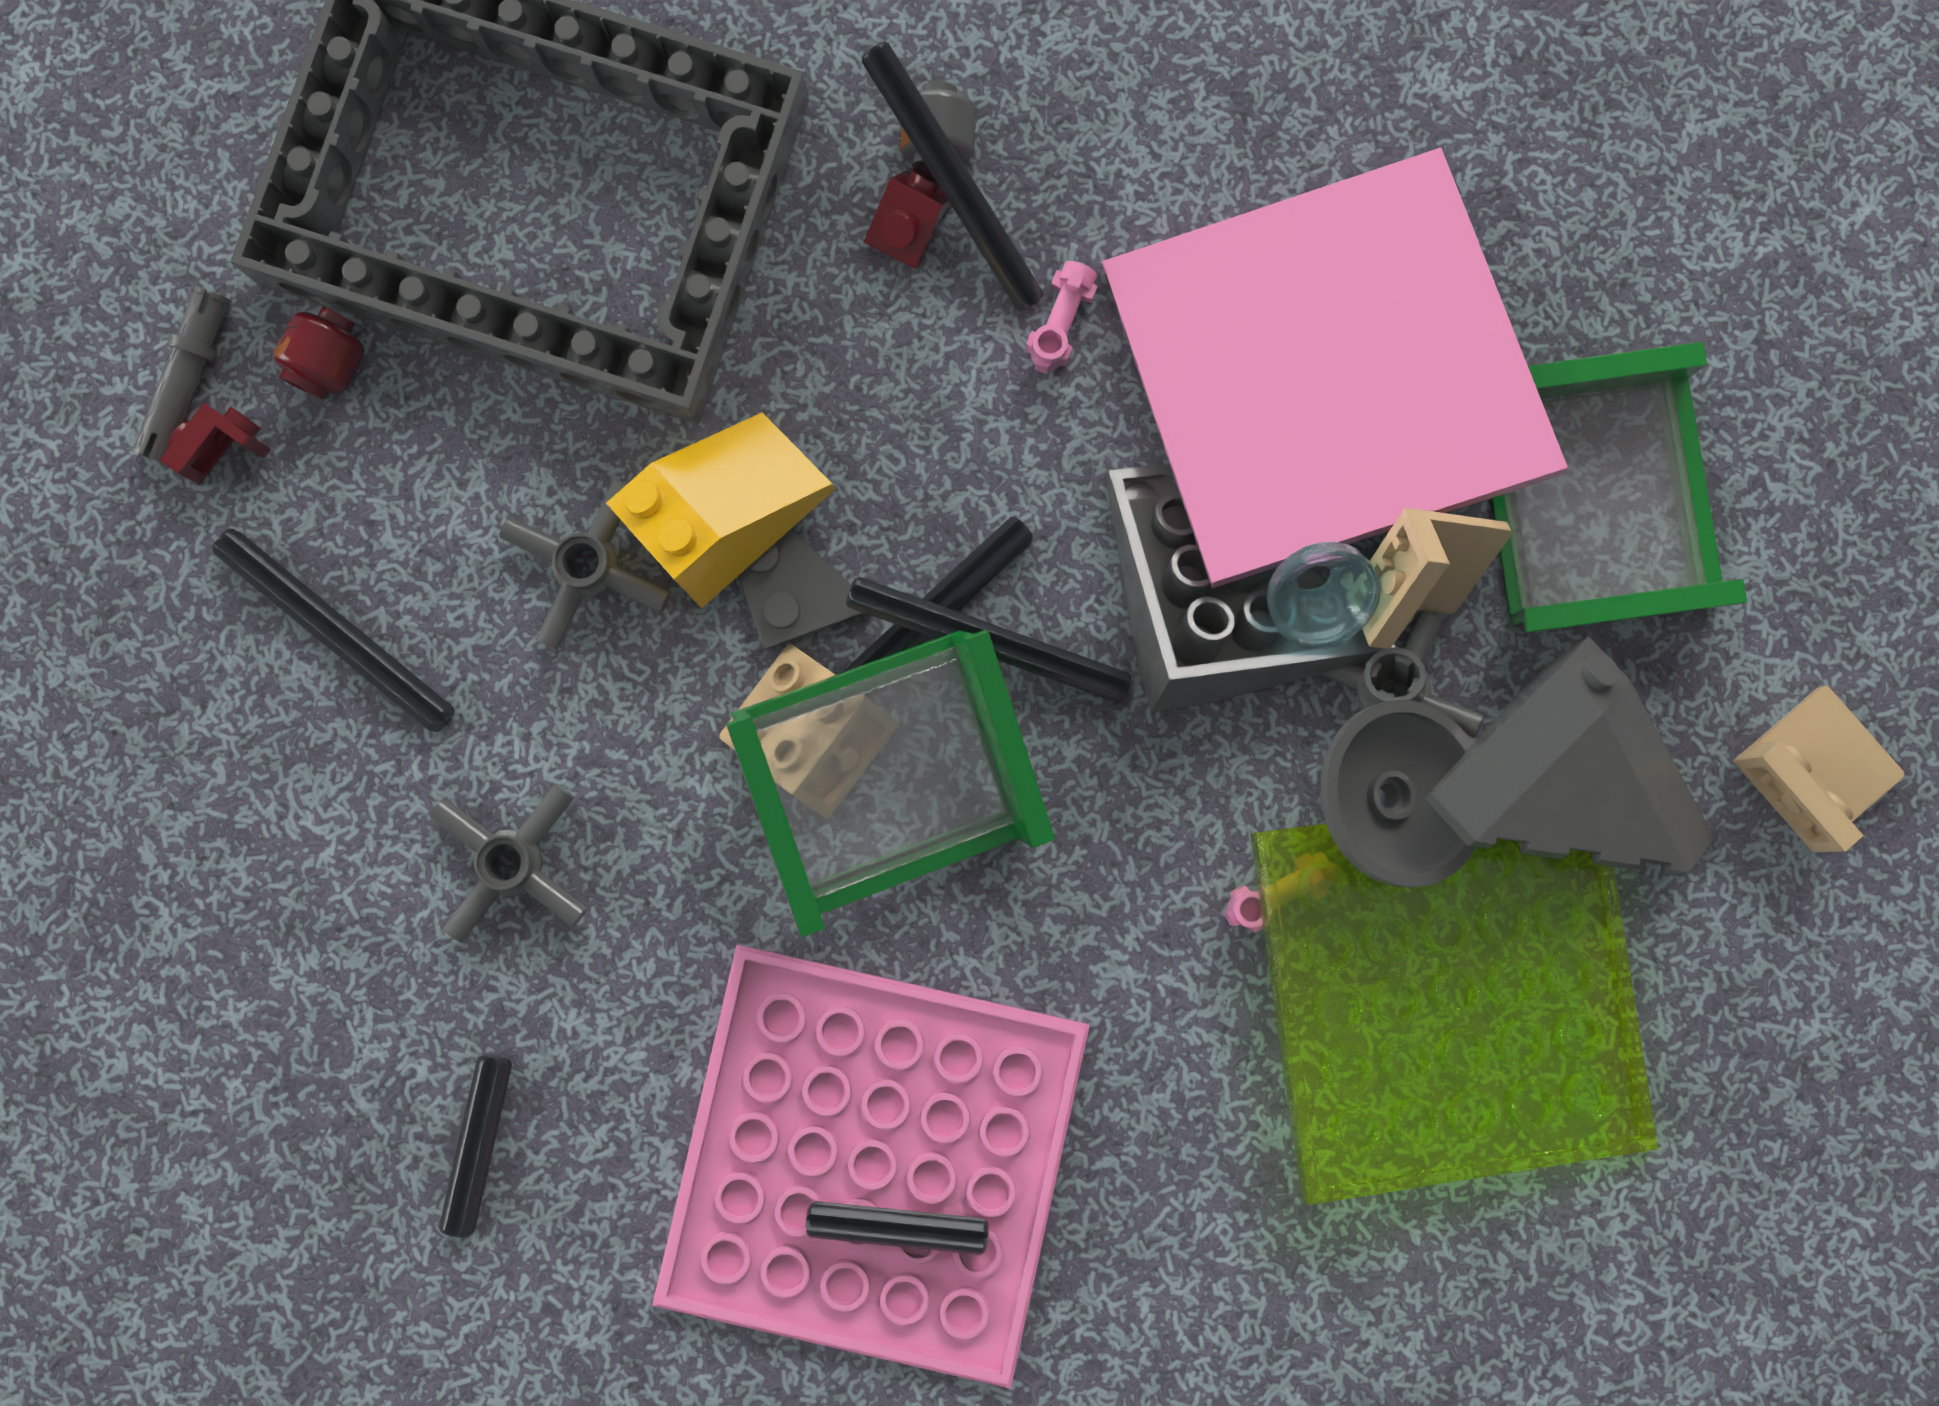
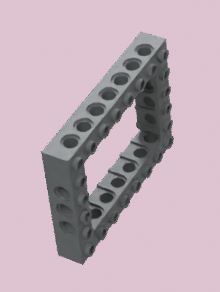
M325 0L230 262L256 284L699 425L809 103L804 72L577 0ZM408 33L720 131L716 141L719 153L707 188L700 187L697 196L700 209L688 244L681 243L678 251L681 264L668 301L662 299L658 310L657 322L659 329L665 337L664 344L632 334L627 325L616 322L613 328L576 316L570 307L558 304L556 310L519 298L513 289L501 286L500 291L463 280L454 270L444 268L443 272L440 273L406 262L399 253L387 250L384 255L352 245L342 235L337 234Z

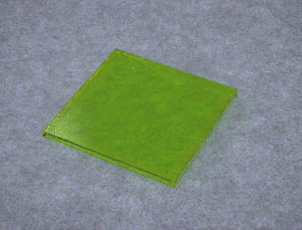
M1327 823L1250 833L1302 1202L1308 1205L1658 1149L1614 867L1593 864L1592 852L1570 849L1568 856L1563 859L1521 854V842L1497 839L1496 845L1489 849L1477 847L1469 860L1457 872L1438 883L1420 887H1395L1380 883L1366 876L1352 865L1334 842Z

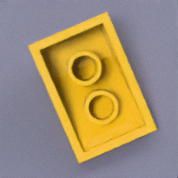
M761 412L652 462L606 504L670 576L703 608L835 490V487Z

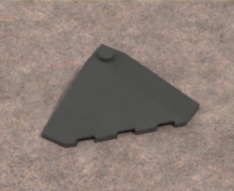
M1165 464L1108 470L1106 480L1136 660L1151 712L1210 704L1369 661L1374 654L1386 649L1369 647L1348 592L1319 575L1326 564L1313 556L1212 588L1172 469Z
M1589 636L1544 666L1425 798L1430 806L1467 846L1489 849L1496 845L1497 839L1521 842V854L1563 859L1569 855V851L1572 849L1592 852V861L1596 865L1632 870L1640 865V860L1662 863L1660 864L1662 874L1682 877L1690 873L1714 840L1708 824L1632 682Z

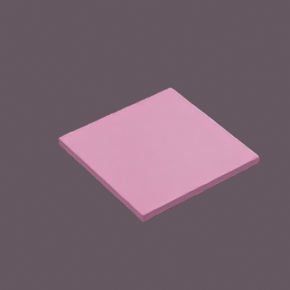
M1441 147L1102 261L1103 270L1212 588L1388 532L1404 508L1447 513L1564 475L1568 469Z
M736 945L652 1306L1011 1389L1090 1025L744 945ZM819 1201L984 1218L988 1221L989 1225L987 1249L985 1253L976 1255L810 1238L806 1235L807 1210L812 1202Z

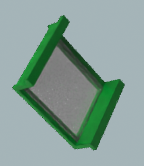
M1703 341L1528 366L1568 469L1564 475L1491 498L1494 520L1507 522L1512 531L1511 537L1499 552L1511 627L1524 625L1525 633L1747 603L1743 579L1722 580L1689 383V378L1707 365Z
M987 630L975 634L964 631L951 633L731 712L733 721L726 723L801 937L826 929L821 914L1010 841L1019 839L1030 847L1035 848L1055 840L989 631Z

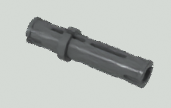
M193 286V293L177 335L170 333L166 345L171 347L170 354L135 446H132L131 452L161 462L159 459L168 449V440L173 431L185 422L207 362L214 363L218 352L212 348L226 311L232 303L230 299L213 291L211 294L207 293L205 288Z

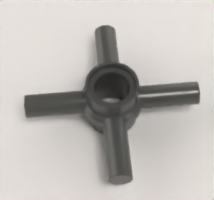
M615 479L613 480L588 532L571 534L559 540L512 517H508L503 523L499 537L552 562L554 576L561 586L535 639L536 641L558 650L583 597H593L607 589L613 590L660 613L668 605L671 591L618 567L617 554L610 544L621 519L606 502L625 487L626 484ZM586 551L597 552L599 564L596 571L587 578H575L573 574L575 559Z
M555 783L518 831L502 830L491 834L446 798L435 806L430 814V818L476 852L474 868L480 880L443 927V930L450 937L462 943L499 895H516L524 891L533 896L571 927H574L582 919L588 908L541 872L543 862L538 846L575 798L571 793ZM507 846L514 847L521 857V868L518 874L510 880L504 878L497 868L498 855Z

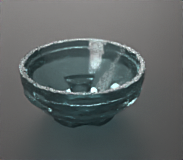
M1320 542L1303 547L1286 558L1271 577L1267 589L1270 617L1279 633L1287 640L1298 645L1323 647L1342 642L1366 626L1374 615L1380 602V579L1371 562L1358 549L1350 545L1338 542ZM1314 566L1330 568L1329 578L1322 586L1310 590L1298 587L1299 578L1307 569Z

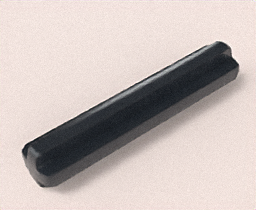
M483 1055L476 1061L439 1225L440 1232L448 1236L467 1238L476 1229L512 1068L511 1061L501 1056Z
M819 1201L812 1202L807 1210L806 1235L810 1238L976 1255L985 1253L988 1243L989 1225L988 1221L984 1218Z

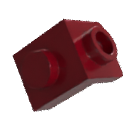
M913 168L912 172L903 171L890 178L864 239V243L914 269L920 266L926 255L943 213L952 207L930 172Z
M203 403L190 421L182 423L173 431L168 440V449L159 460L179 475L201 484L234 440L262 458L271 449L255 438L261 427L230 406L226 413L222 414Z

